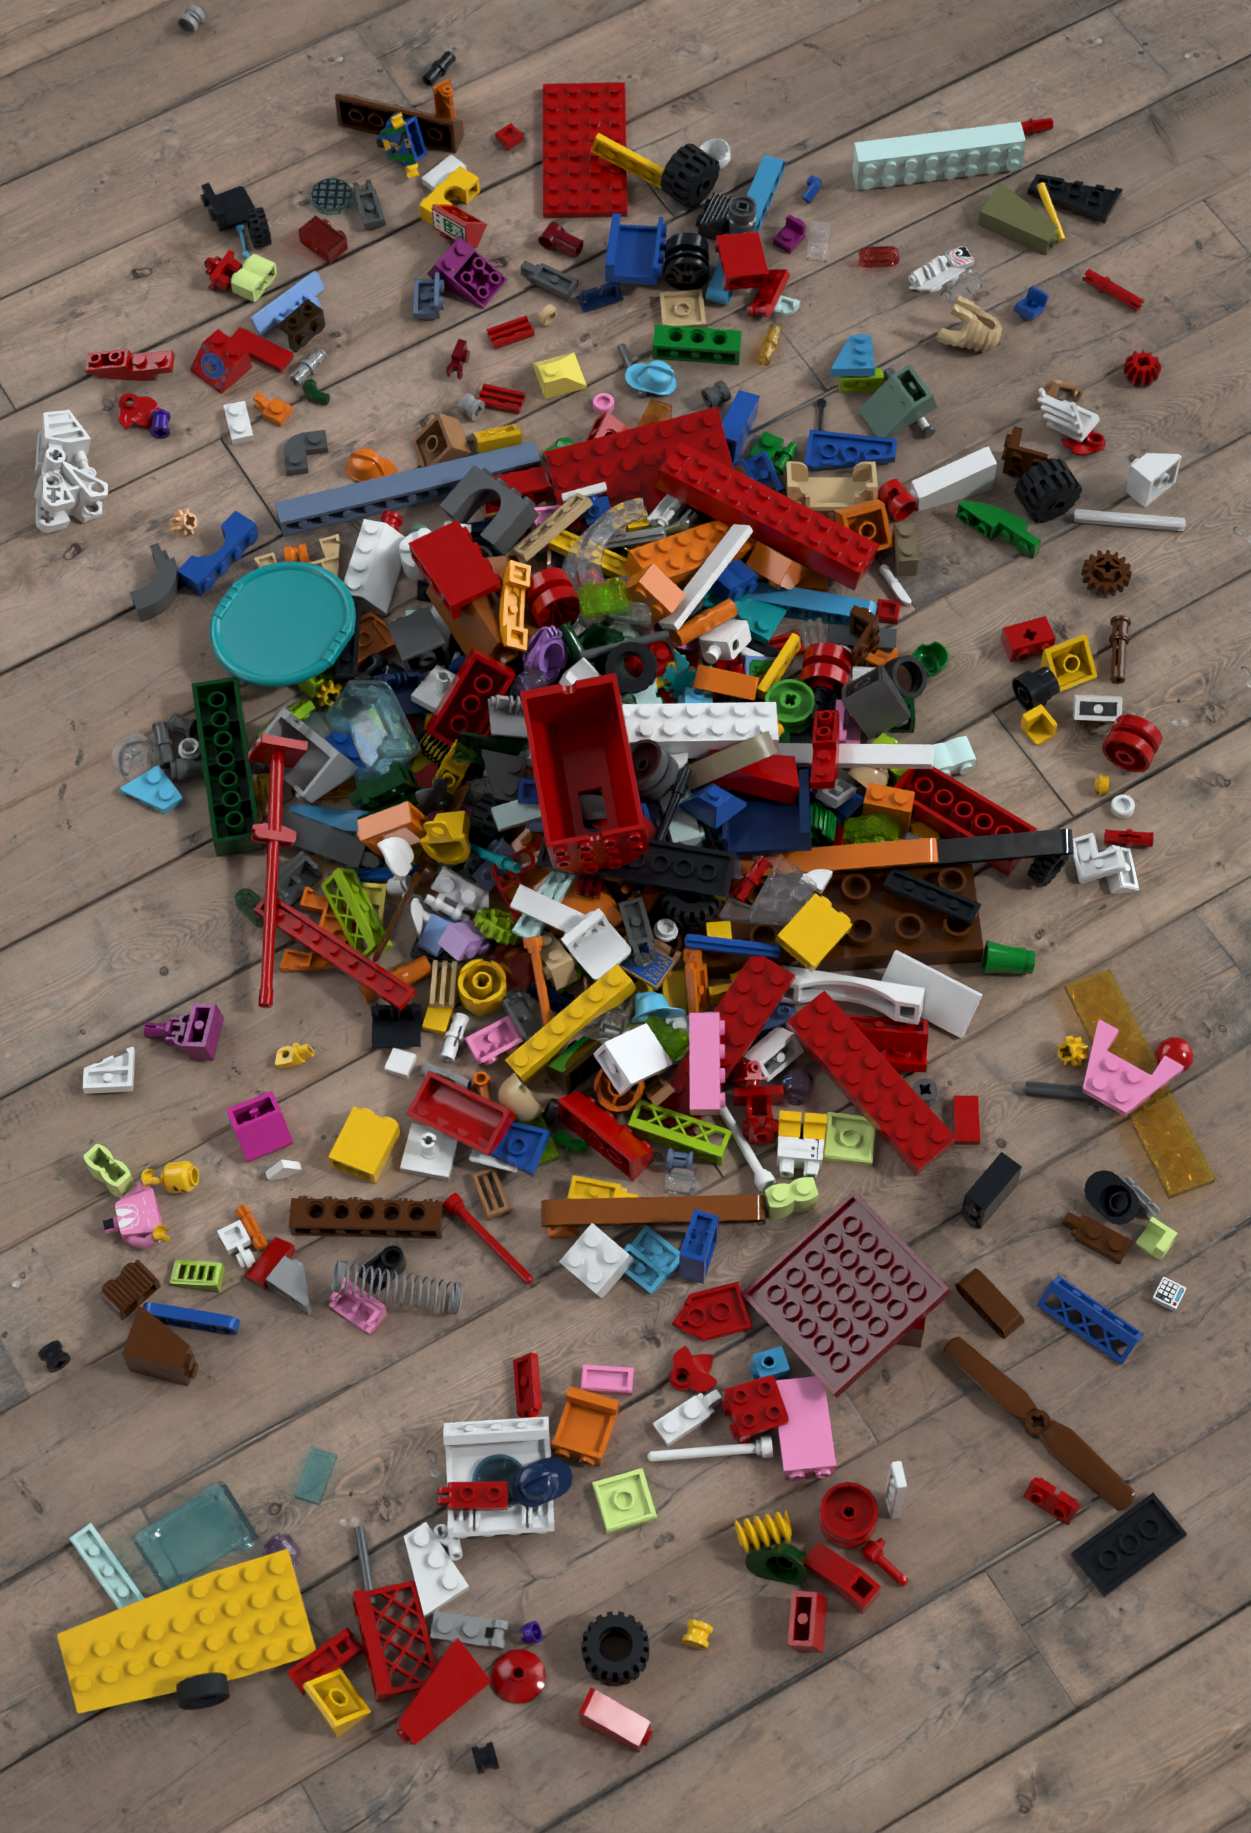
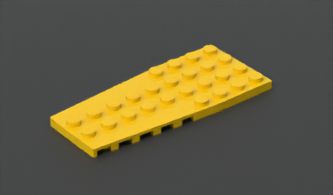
M289 1549L210 1572L57 1634L77 1713L177 1692L176 1685L180 1681L195 1675L216 1672L225 1674L227 1681L241 1678L305 1658L316 1650Z

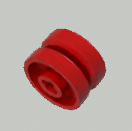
M1120 715L1116 718L1110 733L1103 742L1102 751L1106 758L1117 767L1136 773L1144 772L1149 769L1163 737L1158 728L1148 720L1136 715Z
M844 1482L830 1488L822 1498L818 1521L821 1533L826 1540L836 1547L844 1549L857 1548L868 1542L875 1532L879 1509L876 1498L869 1489L858 1483Z

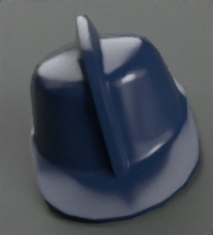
M549 1457L523 1467L515 1474L511 1484L512 1494L517 1502L523 1506H540L562 1496L569 1490L573 1479L572 1471L568 1464L559 1458Z

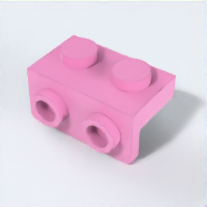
M505 1016L464 1038L477 1064L484 1062L486 1066L499 1060L498 1054L506 1051L508 1055L516 1051L520 1047L519 1043L524 1041L522 1037H519L509 1016Z

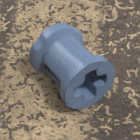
M669 1148L666 1170L680 1169L691 1173L694 1151L684 1153L676 1152Z

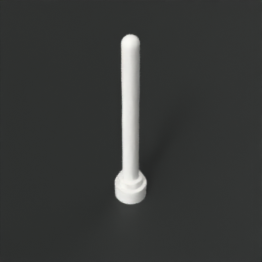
M727 1106L721 1107L720 1116L727 1128L732 1131L734 1140L755 1174L754 1184L760 1192L765 1191L776 1183L774 1176L767 1169L762 1168Z
M771 1436L761 1437V1440H756V1443L651 1451L648 1453L647 1458L651 1462L753 1453H757V1456L762 1455L763 1458L773 1457Z

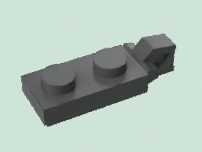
M524 261L520 266L521 275L526 277L528 281L567 301L579 286L577 279L544 263L533 265Z

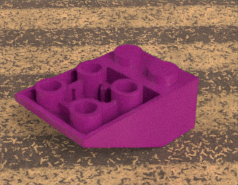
M460 236L427 273L432 279H435V272H439L440 280H444L445 290L481 309L488 304L508 280Z

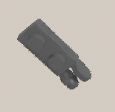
M371 179L366 180L367 190L362 192L358 182H354L355 199L365 230L386 226L376 190L373 189Z
M642 896L618 903L637 965H643V957L639 947L647 945L649 947L650 959L653 962L658 961L654 948L655 941Z

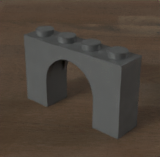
M474 465L439 506L454 521L458 520L461 524H466L481 506L493 500H501L498 514L480 536L493 549L505 556L537 519L539 514L534 509L535 503L526 496L521 498L522 495L515 488L511 487L508 489V485L502 479L497 477L495 480L493 478L494 475L486 468L481 470Z

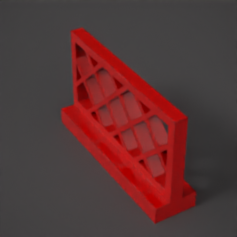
M415 1580L364 1591V1589L353 1591L351 1600L376 1702L387 1700V1697L418 1690L424 1682L414 1676L419 1666L422 1664L432 1670L436 1662ZM411 1590L413 1599L409 1606L395 1599L399 1591ZM381 1596L389 1601L383 1612L372 1607L370 1597ZM392 1603L405 1611L399 1622L385 1615ZM408 1613L418 1618L419 1625L415 1632L401 1624ZM374 1614L379 1616L377 1621L375 1620ZM382 1619L395 1626L389 1638L378 1632L377 1626ZM398 1629L411 1636L405 1648L391 1640ZM419 1630H421L422 1636L417 1634ZM414 1638L425 1646V1652L421 1658L408 1650ZM381 1640L385 1642L383 1647L381 1644ZM388 1644L402 1652L395 1664L384 1657L383 1652ZM404 1654L418 1662L411 1674L398 1666ZM426 1655H427V1657H428L429 1663L424 1660V1658L426 1657ZM387 1666H389V1667L392 1668L389 1673H388ZM394 1671L408 1678L404 1686L392 1688L390 1677Z

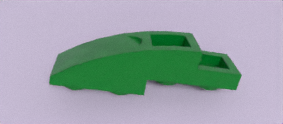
M960 501L958 503L956 517L962 523L968 524L977 530L980 535L986 536L990 540H993L998 535L1003 541L1009 542L1018 548L1021 553L1027 554L1031 558H1034L1039 553L1041 540L1027 531V521L995 506L970 501Z

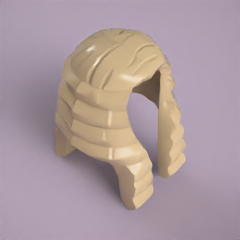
M957 295L954 301L956 304L952 307L951 315L967 324L959 331L941 328L937 334V341L945 345L951 344L953 347L973 348L975 351L980 350L984 352L992 350L997 346L1001 337L1002 326L1000 322L993 318L991 314L980 310V307L975 305L974 302L963 298L961 295Z

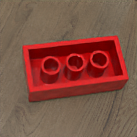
M472 647L425 726L427 733L451 747L457 739L473 748L489 721L488 699L496 694L504 696L516 676L514 670Z

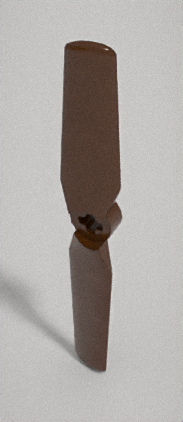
M463 784L458 786L443 813L460 811L471 785ZM424 848L415 861L420 868L411 876L407 890L374 952L373 962H377L380 959L419 885L426 887L437 872V867L434 866L436 860L431 858Z
M961 1337L952 1338L947 1342L944 1352L1000 1407L1023 1421L1026 1433L1033 1438H1039L1049 1455L1117 1511H1122L1131 1504L1136 1494L1135 1491L1072 1429L1053 1419L1051 1421L1050 1416L1045 1411L1039 1410L1027 1392ZM1040 1419L1043 1421L1042 1428L1039 1426L1036 1428L1032 1427L1033 1420L1038 1421Z

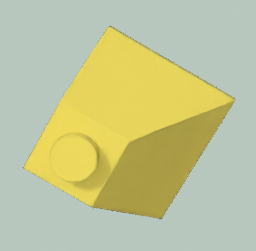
M574 352L533 363V368L545 399L587 388Z

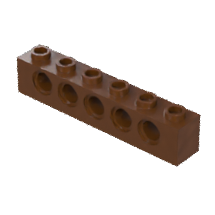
M304 1195L298 1198H291L289 1229L292 1236L442 1239L444 1210L442 1201L427 1198L423 1201H413L410 1198L388 1200L383 1197H376L373 1200H363L360 1197L338 1199L333 1196L314 1199ZM315 1212L323 1213L319 1218L311 1217ZM341 1212H345L348 1214L343 1219L336 1218V1216ZM365 1213L373 1214L369 1219L361 1218ZM389 1214L398 1215L394 1220L386 1219ZM415 1214L423 1215L420 1220L415 1221L411 1219Z

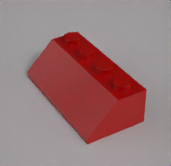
M577 1091L558 1100L559 1121L579 1138L585 1140L590 1147L632 1181L653 1162V1149L650 1144L645 1140L640 1141L637 1139L628 1126L624 1124L621 1126L615 1121L613 1114L606 1109L603 1111L599 1108L591 1096L587 1094L584 1096L580 1091Z

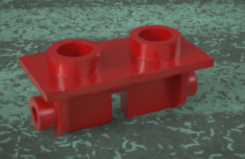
M752 1060L739 1063L733 1072V1080L727 1081V1084H736V1087L759 1086V1081L768 1080V1077H761L760 1063Z
M1035 1476L1023 1497L1069 1525L1074 1514H1076L1081 1506L1077 1503V1499H1074L1062 1490L1059 1495L1054 1494L1057 1487L1042 1477L1039 1479Z

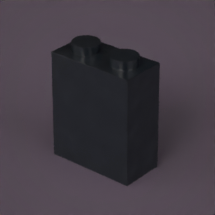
M1001 1152L965 1194L961 1210L963 1219L968 1224L976 1225L981 1229L1017 1187L1022 1166Z

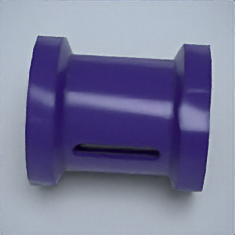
M163 409L152 411L151 420H153V426L150 429V434L153 437L164 439L170 435L168 422L171 419V415L169 412Z

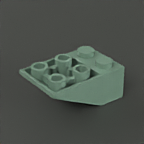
M908 364L891 375L858 411L876 437L891 438L936 409L937 405L930 390L912 365Z

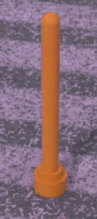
M542 935L524 938L523 944L524 949H527V952L531 955L543 1026H545L552 1020L540 955L543 939Z

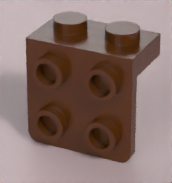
M1014 426L1012 434H1007L1005 439V448L1001 460H1004L1002 473L1008 474L1011 477L1021 478L1030 468L1042 461H1048L1051 459V456L1020 447L1023 428Z
M856 605L850 611V634L859 638L852 650V669L853 666L864 667L871 649L875 650L880 641L878 637L880 631L879 617L872 614L869 609L860 608Z

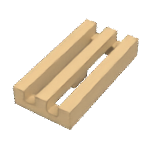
M433 960L430 1007L454 1008L457 961L448 963V961L443 960L442 963L438 962V960ZM438 969H442L439 1002H435ZM447 969H452L449 1002H445Z

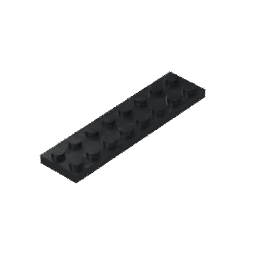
M586 828L590 832L602 831L598 829ZM544 836L536 865L538 869L727 901L737 861V853L647 838L649 850L629 864L622 865L617 869L606 868L592 874L553 868Z

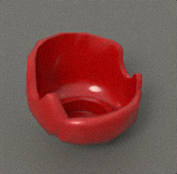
M1169 1037L1161 1041L1154 1053L1157 1065H1159L1164 1056H1167L1184 1066L1182 1072L1187 1071L1193 1063L1192 1048L1186 1040L1180 1037Z

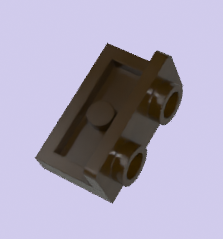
M308 299L278 324L279 329L287 334L289 348L294 352L305 347L326 326L323 310Z

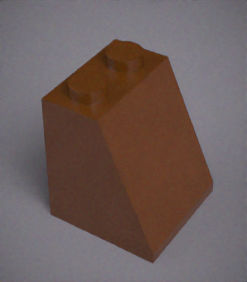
M138 1307L122 1352L130 1372L189 1386L191 1378L194 1379L198 1371V1364L190 1345L145 1308Z

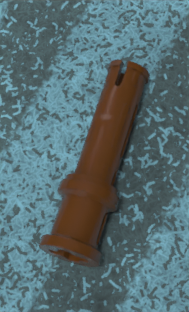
M1117 615L1110 619V625L1112 626V634L1109 636V641L1112 644L1110 680L1112 683L1121 684L1125 682L1126 645L1130 642L1128 627L1131 625V619L1124 615Z

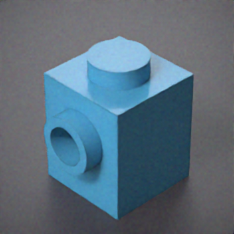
M782 1346L752 1355V1364L749 1365V1370L753 1380L769 1375L773 1376L775 1380L789 1378L790 1368Z

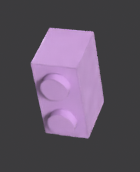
M473 920L449 924L437 944L457 961L487 954L493 939L486 938L480 932L481 929L475 927Z

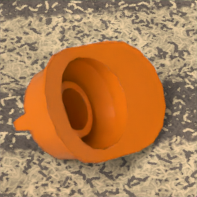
M369 448L359 449L356 452L352 451L351 458L345 467L349 478L359 482L397 473L396 467L391 461L378 456L374 450Z

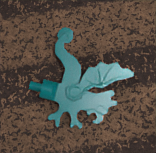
M675 651L676 669L679 671V675L675 672L673 664L670 667L666 665V671H664L661 680L664 682L666 678L667 682H671V685H664L663 688L666 689V692L675 689L669 696H674V699H677L679 691L684 693L685 687L693 688L690 683L695 679L697 671L689 672V661L686 660L685 655H680L679 652Z

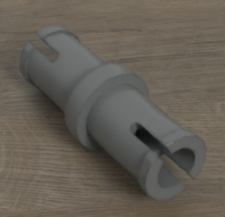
M159 721L152 725L156 740L154 747L158 751L160 767L162 769H170V761H174L172 754L173 743L169 739L167 723Z

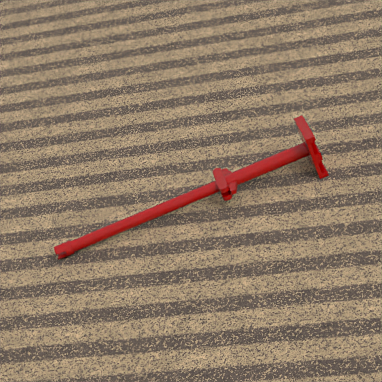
M262 734L261 741H256L254 750L248 752V761L270 765L267 823L254 824L251 827V831H254L251 835V840L267 844L261 987L259 989L258 1006L261 1008H272L279 846L291 847L296 841V831L281 825L284 767L294 768L306 753L308 742Z

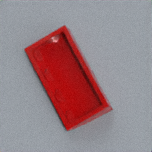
M428 1071L406 1113L407 1116L488 1156L502 1141L517 1116L511 1110L431 1071Z

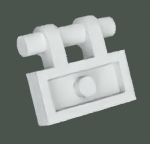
M443 866L431 889L439 892L436 898L427 894L424 903L430 905L431 909L436 912L439 910L447 914L455 922L468 921L470 916L463 913V909L467 907L474 911L485 892V888ZM445 897L458 903L457 906L454 908L443 902Z

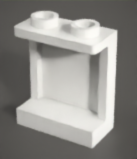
M647 1023L605 1042L593 1054L619 1095L627 1092L633 1085L656 1074L657 1076L662 1075L673 1065L668 1054L664 1051Z

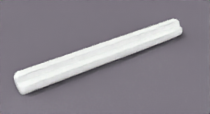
M1075 509L1073 516L1074 522L1173 531H1184L1186 525L1185 518Z

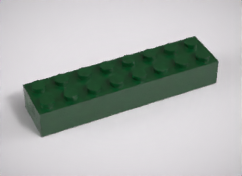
M229 677L192 683L212 838L216 855L220 857L263 850V843L251 840V835L254 833V831H251V827L254 824H260L252 764L251 761H248L249 744L238 678Z

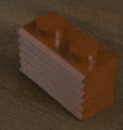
M136 1260L134 1263L130 1262L125 1265L121 1270V1274L115 1280L107 1281L99 1294L104 1303L123 1321L155 1293L161 1285L158 1279L139 1260Z

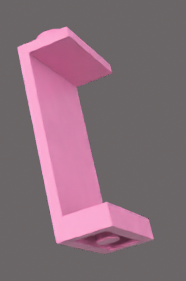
M817 1376L776 1380L789 1416V1422L778 1427L783 1462V1479L789 1478L790 1481H800L805 1479L806 1476H816V1478L830 1477L836 1471V1459L825 1385Z

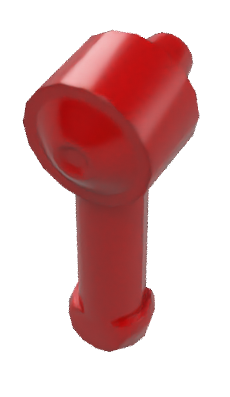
M882 1538L876 1541H868L860 1550L863 1558L872 1564L876 1563L900 1587L905 1586L908 1583L907 1576L902 1574L883 1556V1547L886 1542Z

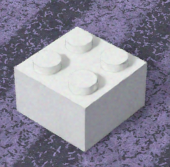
M592 1223L559 1262L603 1299L633 1264L635 1259Z

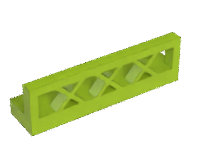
M337 868L321 884V887L351 947L369 958L376 951L385 933V929L355 869ZM335 881L338 885L337 895H334L331 889ZM343 900L347 903L346 914L342 911ZM352 919H355L357 923L356 933H353L351 929ZM362 938L365 939L368 945L364 952L361 949ZM390 939L384 949L386 952L393 946Z
M643 1100L637 1102L628 1123V1127L633 1131L635 1137L672 1148L679 1152L689 1153L694 1151V1157L722 1166L725 1159V1150L732 1135L731 1130L661 1106L656 1107L654 1104ZM641 1108L652 1111L655 1118L644 1121L638 1119ZM668 1117L673 1118L678 1126L671 1129L664 1128L661 1120ZM691 1125L697 1126L701 1134L694 1137L688 1136L684 1128ZM717 1133L723 1135L724 1139L721 1146L711 1144L707 1136Z

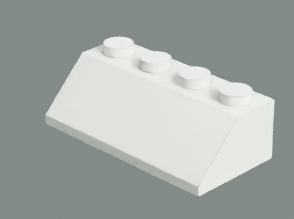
M367 519L363 521L343 583L350 591L354 600H362L361 611L387 616L402 568L399 544L404 540L405 536L387 523Z

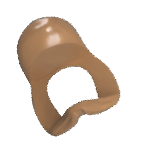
M1051 380L1043 387L1046 395L1056 398L1060 387L1073 390V402L1076 404L1083 394L1081 389L1061 380Z

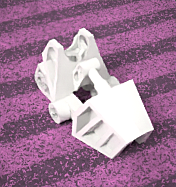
M70 410L43 413L42 430H39L37 434L35 475L41 476L38 479L34 493L37 500L36 527L45 533L67 528L70 523L69 515L74 516L82 523L100 517L102 515V502L99 500L108 496V483L95 478L96 470L88 465L87 455L91 438ZM98 486L102 488L103 492L98 493L92 491L91 488ZM86 506H94L98 511L90 512L86 509ZM45 515H48V523H45Z

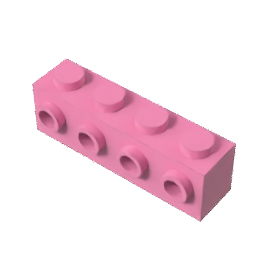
M719 1012L689 1013L691 1115H721V1107H725V1092H721L720 1083H725V1068H720V1059H725V1044H720V1035H725V1020H720Z

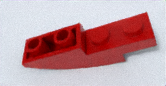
M129 349L92 352L87 355L85 372L117 380H155L156 374L173 372L175 354L172 350L131 354Z
M839 710L815 711L810 787L811 790L835 788V781L838 779Z

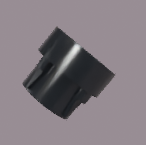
M1043 667L1033 673L1026 671L1012 679L1014 694L1027 712L1040 704L1044 707L1047 704V700L1060 691L1057 678L1048 667Z

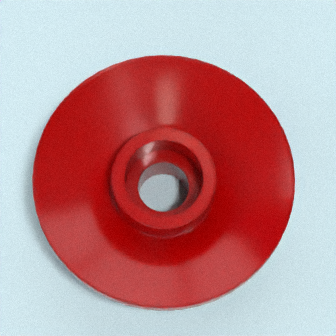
M524 1649L511 1650L503 1654L495 1663L492 1671V1682L496 1692L501 1698L514 1704H523L535 1699L541 1693L546 1681V1672L542 1661L537 1655ZM516 1670L523 1671L524 1674L521 1678L514 1677L513 1674Z

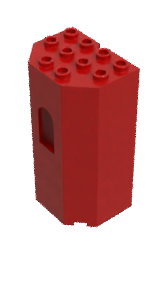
M616 673L576 680L574 684L569 686L556 684L521 691L520 695L545 842L552 867L575 873L592 874L601 869L620 868L649 850ZM602 789L607 825L602 831L590 832L583 824L578 794Z

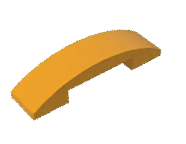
M510 560L506 567L500 596V633L504 647L526 652L528 629L524 628L525 590L530 587L531 566Z

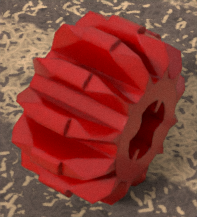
M1144 350L1140 353L1134 351L1132 356L1128 355L1123 368L1126 380H1132V385L1140 384L1141 388L1144 384L1151 386L1153 381H1157L1161 372L1159 357H1153L1152 351L1147 354Z

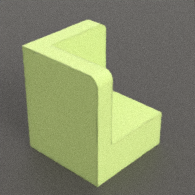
M1151 1217L1146 1229L1136 1241V1246L1161 1261L1174 1243L1177 1232Z

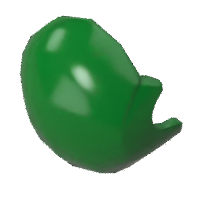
M934 641L930 644L922 643L913 652L912 657L917 658L922 663L927 677H934L946 668L949 654L945 646Z

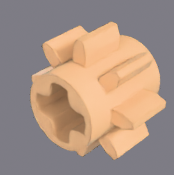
M189 509L174 511V517L169 519L171 531L178 533V537L193 535L194 531L192 529L198 526L196 515L189 513Z

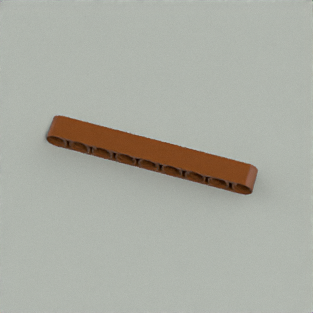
M764 1195L549 1199L541 1201L542 1227L590 1226L592 1223L595 1226L690 1224L694 1209L719 1216V1223L766 1221Z

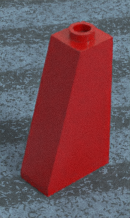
M711 749L710 755L715 754V753H717V752H719V751H722V750H714V749ZM787 755L769 756L711 781L722 787L789 805H795L800 788L795 756Z
M455 1638L449 1643L396 1721V1725L399 1727L396 1733L405 1744L408 1742L412 1745L419 1743L492 1682L459 1638Z

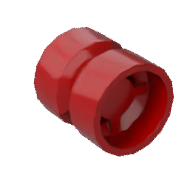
M898 479L889 480L878 490L877 499L885 503L888 513L895 521H902L909 517L918 505L916 499L907 492L905 486Z

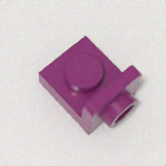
M788 215L786 217V225L773 238V244L791 254L804 240L806 224L799 218Z

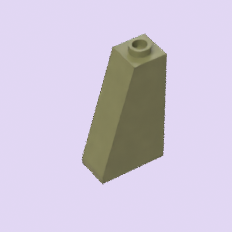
M999 183L980 211L979 226L1043 255H1047L1051 248L1054 249L1058 243V227L1002 183Z

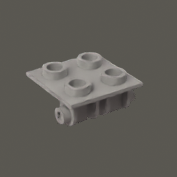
M499 694L491 696L488 699L491 735L528 738L520 696H516L515 701H513V696L511 695L509 698Z

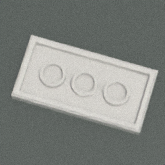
M898 950L893 953L881 980L925 988L921 1018L959 1038L965 1035L983 995Z

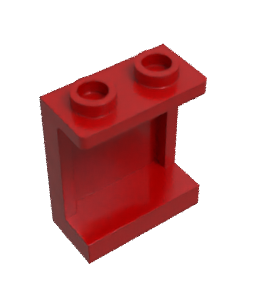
M759 232L716 236L714 249L719 254L724 274L722 283L724 291L766 287L769 273Z

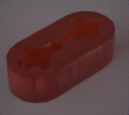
M894 246L865 247L858 253L859 263L865 268L892 267L900 261L899 250Z

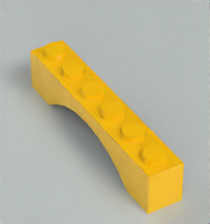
M616 964L506 1058L505 1061L527 1086L546 1069L549 1061L577 1032L600 1015L622 1004L637 991L635 984L620 966Z

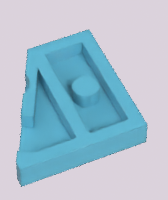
M159 765L120 788L124 796L130 795L138 799L139 803L152 806L163 814L184 803L183 797Z

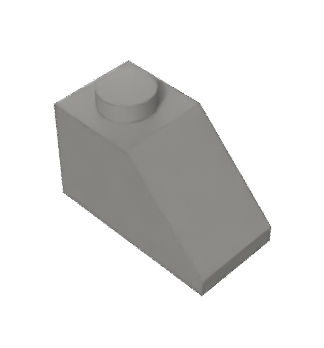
M284 1255L266 1278L268 1288L309 1315L312 1310L305 1266L295 1258L290 1260Z

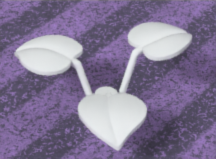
M391 837L377 843V846L382 851L390 871L395 875L387 881V891L392 897L402 895L403 898L411 876L407 874L412 869L410 863L413 861L414 854L410 844L405 839ZM437 861L440 865L437 868V872H440L443 866L452 869L454 865ZM413 894L409 903V914L420 940L432 914L438 916V914L431 909L430 905L424 903L422 896Z

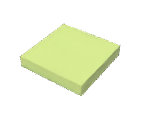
M828 1112L822 1160L872 1166L875 1128L864 1116Z
M643 1468L592 1482L607 1534L657 1520V1514Z

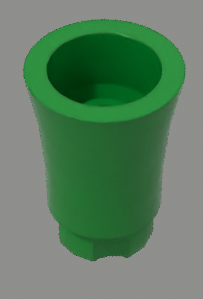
M986 940L982 958L983 974L1013 973L1022 975L1023 973H1033L1035 951Z

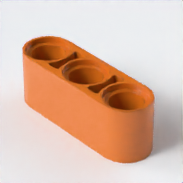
M698 664L693 687L755 701L759 678Z

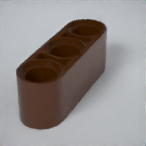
M977 1268L973 1269L955 1284L959 1294L1002 1339H1006L1024 1324V1319L1019 1311Z

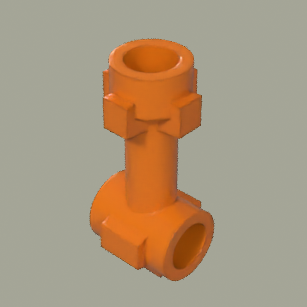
M483 1071L476 1072L471 1080L473 1088L479 1092L480 1096L491 1101L488 1090L491 1084L490 1076Z

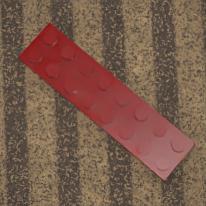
M764 956L749 957L714 1010V1012H719L720 1020H725V1035H720V1044H725V1059H720V1068H725V1083H720L721 1091L796 978L793 973ZM689 1048L667 1081L675 1091L658 1106L702 1120L705 1115L690 1114ZM648 1110L647 1114L655 1118L652 1111ZM668 1117L661 1120V1123L670 1129L678 1126L673 1118ZM691 1125L684 1128L688 1136H692L697 1126Z

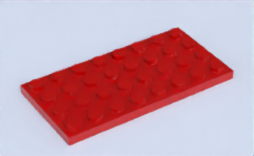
M625 82L543 84V218L612 217V213L621 214V217H628L627 171L590 152L598 133L626 147Z
M718 406L544 451L557 504L563 505L562 493L605 482L607 492L598 495V498L608 496L613 520L616 518L622 519L623 509L645 506L649 517L667 495L654 486L659 469L679 442L733 468ZM579 516L566 530L570 533L574 530L584 533L587 525L586 522L581 523Z

